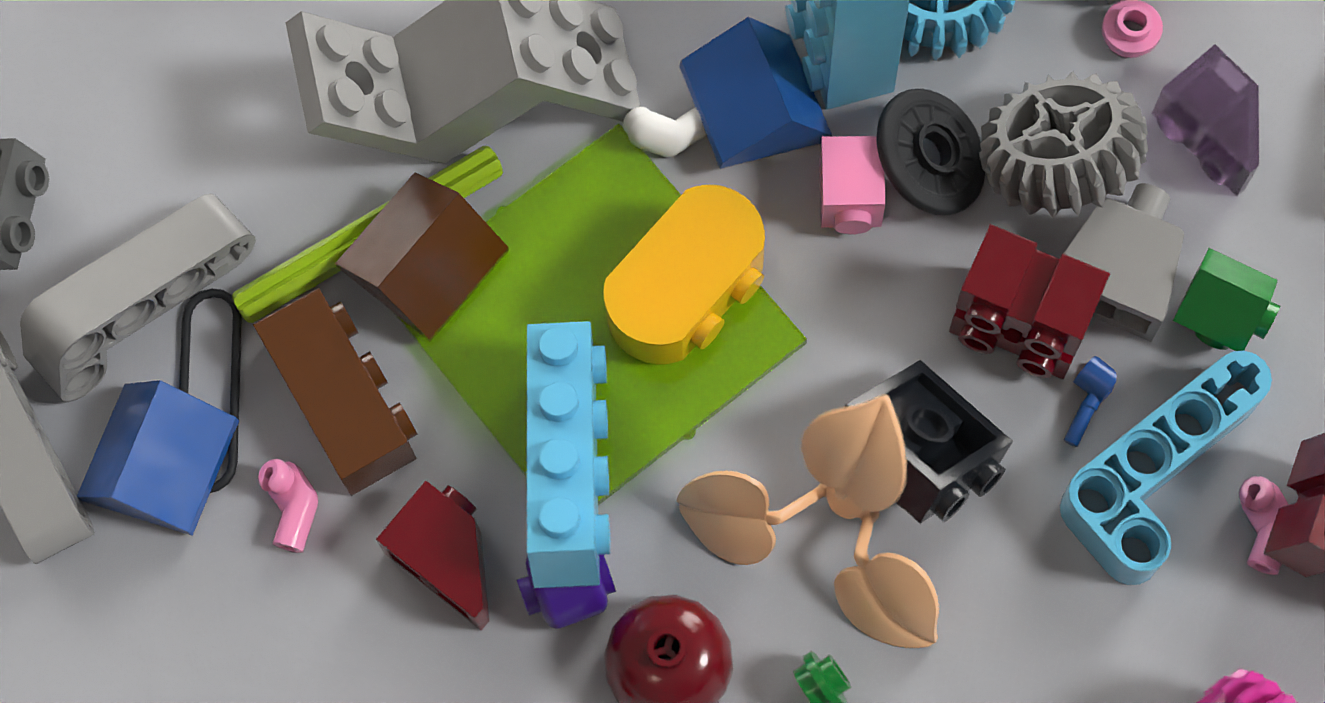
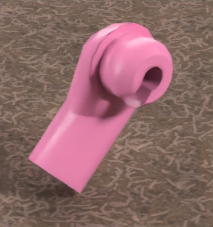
M280 459L269 460L261 467L258 481L261 488L268 491L282 512L273 545L291 552L303 553L318 507V494L302 469L290 461L284 462Z
M1254 476L1244 481L1239 490L1242 509L1257 533L1247 564L1259 572L1277 575L1282 564L1266 556L1264 551L1278 509L1289 504L1275 483L1265 477Z

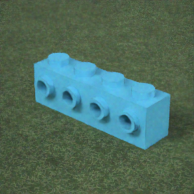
M591 321L527 324V555L534 588L600 585L599 555L611 554L609 514L598 515V496L609 495L608 457H597V439H608L606 400H596V384L607 383L605 345L593 346Z

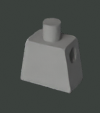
M1140 183L1136 185L1128 205L1111 198H1105L1103 208L1096 206L1063 254L1111 273L1092 317L1152 342L1167 314L1184 239V231L1180 227L1162 220L1170 202L1168 193L1157 186Z

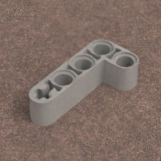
M206 194L196 198L35 298L26 307L20 321L22 350L25 359L63 401L71 402L80 399L95 388L106 374L108 349L240 265L254 248L255 236L216 195Z
M0 331V506L22 548L31 561L38 564L93 536L95 532L81 500L77 497V493L13 372V370L17 369V363Z

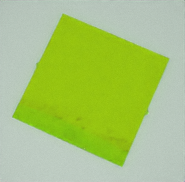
M619 123L508 206H500L496 214L486 221L509 247V251L431 342L394 313L526 478L527 324L591 321L593 346L605 345L607 383L596 384V400H606L608 439H597V457H608L609 495L598 496V506L682 440L692 439L696 434V429L807 344V338L761 285L746 303L740 304L738 301H735L721 318L725 320L721 331L705 349L701 350L695 346L682 361L671 364L643 362L630 356L616 343L607 321L604 302L605 279L681 196L679 191L644 151L631 143L628 135Z

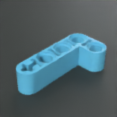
M1233 351L1220 358L1080 469L1070 481L1061 499V517L1077 539L1117 582L1126 585H1140L1150 580L1169 557L1171 550L1170 534L1144 501L1249 418L1270 391L1272 383L1271 371L1266 362L1255 353ZM1239 382L1244 386L1245 389L1237 390L1221 406L1217 397L1226 384L1232 386ZM1178 414L1193 416L1202 426L1203 434L1192 436L1184 433L1176 424L1175 416ZM1136 451L1145 453L1154 462L1156 472L1153 474H1142L1135 471L1127 461V453ZM1085 489L1098 491L1106 499L1108 511L1104 513L1088 511L1080 503L1078 492ZM1132 537L1141 540L1150 550L1151 560L1147 563L1132 561L1123 552L1121 540Z

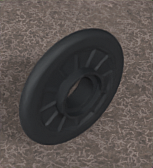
M910 89L894 96L886 104L880 115L876 134L879 159L889 181L906 201L924 212L946 216L964 211L979 196L986 172L983 171L979 155L981 151L980 137L973 123L956 103L935 91ZM924 138L932 141L940 153V165L932 163L926 156L923 148Z

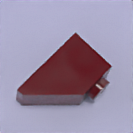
M425 480L380 533L376 541L385 555L482 631L489 622L482 534L475 518L472 517L477 509L453 487L447 485L440 492Z

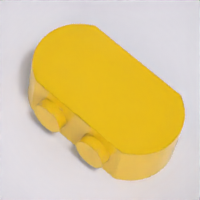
M700 185L686 189L607 276L604 282V302L608 326L616 343L630 356L651 364H671L684 360L695 346L703 350L716 338L725 323V320L721 317L735 301L744 304L758 290L765 277L761 273L764 264L765 230L759 212L745 196L733 189L719 185Z

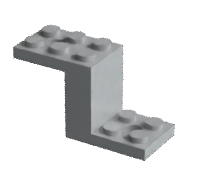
M445 0L395 36H389L300 11L285 22L307 132L309 134L445 164L543 101L622 122L630 110L641 107L636 90L637 79L629 63L623 39V25L617 15L616 8L592 0Z

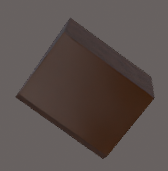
M414 172L338 259L335 265L431 342L509 251V247L460 193Z

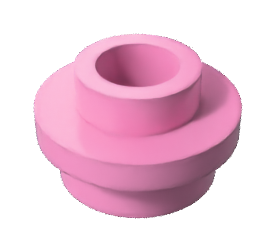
M1123 0L1114 4L1106 12L1102 23V35L1108 47L1115 54L1125 58L1139 57L1152 51L1159 43L1163 32V23L1159 13L1151 5L1140 0ZM1123 22H1136L1143 29L1131 31L1125 27Z

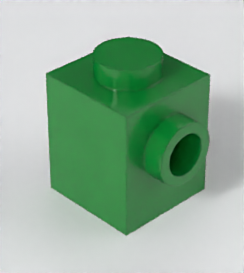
M1208 248L1181 300L1173 321L1195 331L1197 338L1210 347L1220 350L1230 348L1234 351H1244L1252 335L1261 339L1265 338L1279 312L1280 305L1271 301L1278 280Z

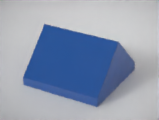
M747 17L681 60L680 70L696 110L700 114L703 127L720 169L820 144L822 137H832L815 93L810 91L802 62L790 34Z
M161 380L126 383L122 388L77 497L83 502L193 536L239 420L235 416Z

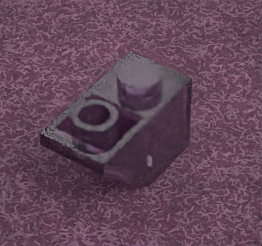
M1214 44L1162 88L1152 114L1157 118L1161 131L1175 143H1183L1199 159L1204 173L1218 185H1226L1238 196L1246 189L1259 166V85Z

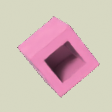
M876 136L822 137L819 160L821 228H835L837 232L843 234H860L869 231L871 227H881L885 209V176L879 159Z

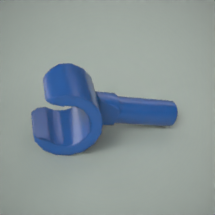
M1097 356L1089 360L1073 381L1088 394L1081 402L1064 438L1066 443L1078 447L1094 412L1111 394L1117 380L1115 370Z

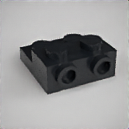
M921 360L861 394L844 406L858 405L883 395L889 397L902 433L906 457V482L896 503L920 524L934 514L941 521L946 522L965 504L970 495L969 490L982 497L998 483L1005 472V468L1000 462L1013 443V440Z

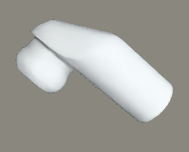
M636 107L626 114L623 121L624 131L632 144L640 149L664 157L679 154L707 135L696 107L676 120L650 112L645 107Z

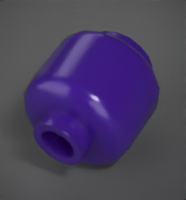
M604 554L599 555L600 585L534 588L528 556L525 563L528 576L517 579L528 615L531 616L541 612L545 622L555 629L563 628L603 613L608 605L607 595L616 592Z

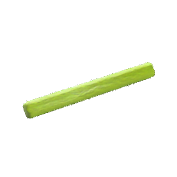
M486 145L469 153L428 179L460 193L463 198H466L501 177L503 168L498 156ZM388 202L234 291L232 299L243 319L248 323H254L340 272L341 270L336 267L335 263Z

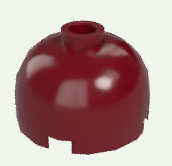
M675 594L652 596L628 608L613 626L604 651L606 679L618 703H719V700L726 693L733 673L731 641L720 620L698 601ZM673 645L680 648L678 655L672 650ZM667 656L671 660H662L660 657Z

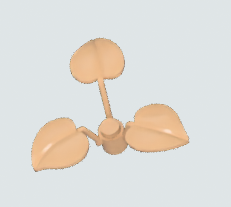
M887 395L876 397L858 405L830 410L819 415L810 423L804 431L801 450L809 472L820 484L781 510L769 511V496L766 488L754 478L734 471H715L701 475L688 482L679 492L677 502L679 503L680 513L697 538L719 558L739 565L758 563L771 553L776 544L775 532L771 525L781 524L819 499L827 497L830 508L838 516L846 519L860 518L862 520L854 551V559L858 566L841 570L834 581L835 595L844 615L861 632L875 640L892 646L923 648L931 646L938 640V596L926 572L914 561L895 553H880L871 560L868 556V545L872 528L880 516L879 511L890 507L897 501L906 482V457L903 437L893 406Z

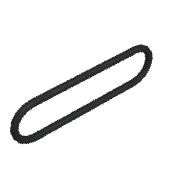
M214 288L200 291L189 300L184 307L182 315L179 389L186 393L189 390L190 335L193 310L205 299L221 298L229 304L233 315L230 415L235 416L239 420L242 315L233 302L232 294L225 290ZM239 423L229 445L227 470L222 478L214 483L210 493L224 488L235 475L238 463Z

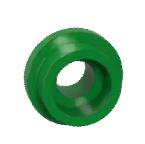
M813 651L804 655V664L793 670V674L810 703H847L843 693L851 688V684L835 659L828 655L821 660Z

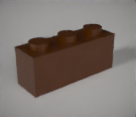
M318 288L253 324L351 496L417 459L408 440L418 435L400 402L390 408L387 406L378 389L388 384L370 351L360 357L355 351L349 339L359 332L341 301L330 307Z

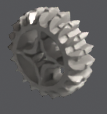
M1073 71L1066 79L1053 80L1048 74L1045 83L1035 86L1025 82L1021 94L1006 93L1004 94L1003 106L989 109V120L981 126V151L979 155L983 171H986L988 183L993 187L995 194H1002L1009 207L1021 204L1028 215L1034 214L1041 208H1045L1052 218L1061 209L1072 208L1079 216L1082 206L1093 203L1103 208L1107 194L1124 195L1126 183L1139 179V169L1141 164L1146 162V153L1148 152L1146 120L1142 116L1141 109L1134 100L1133 94L1121 91L1117 81L1103 84L1097 73L1085 80H1079Z

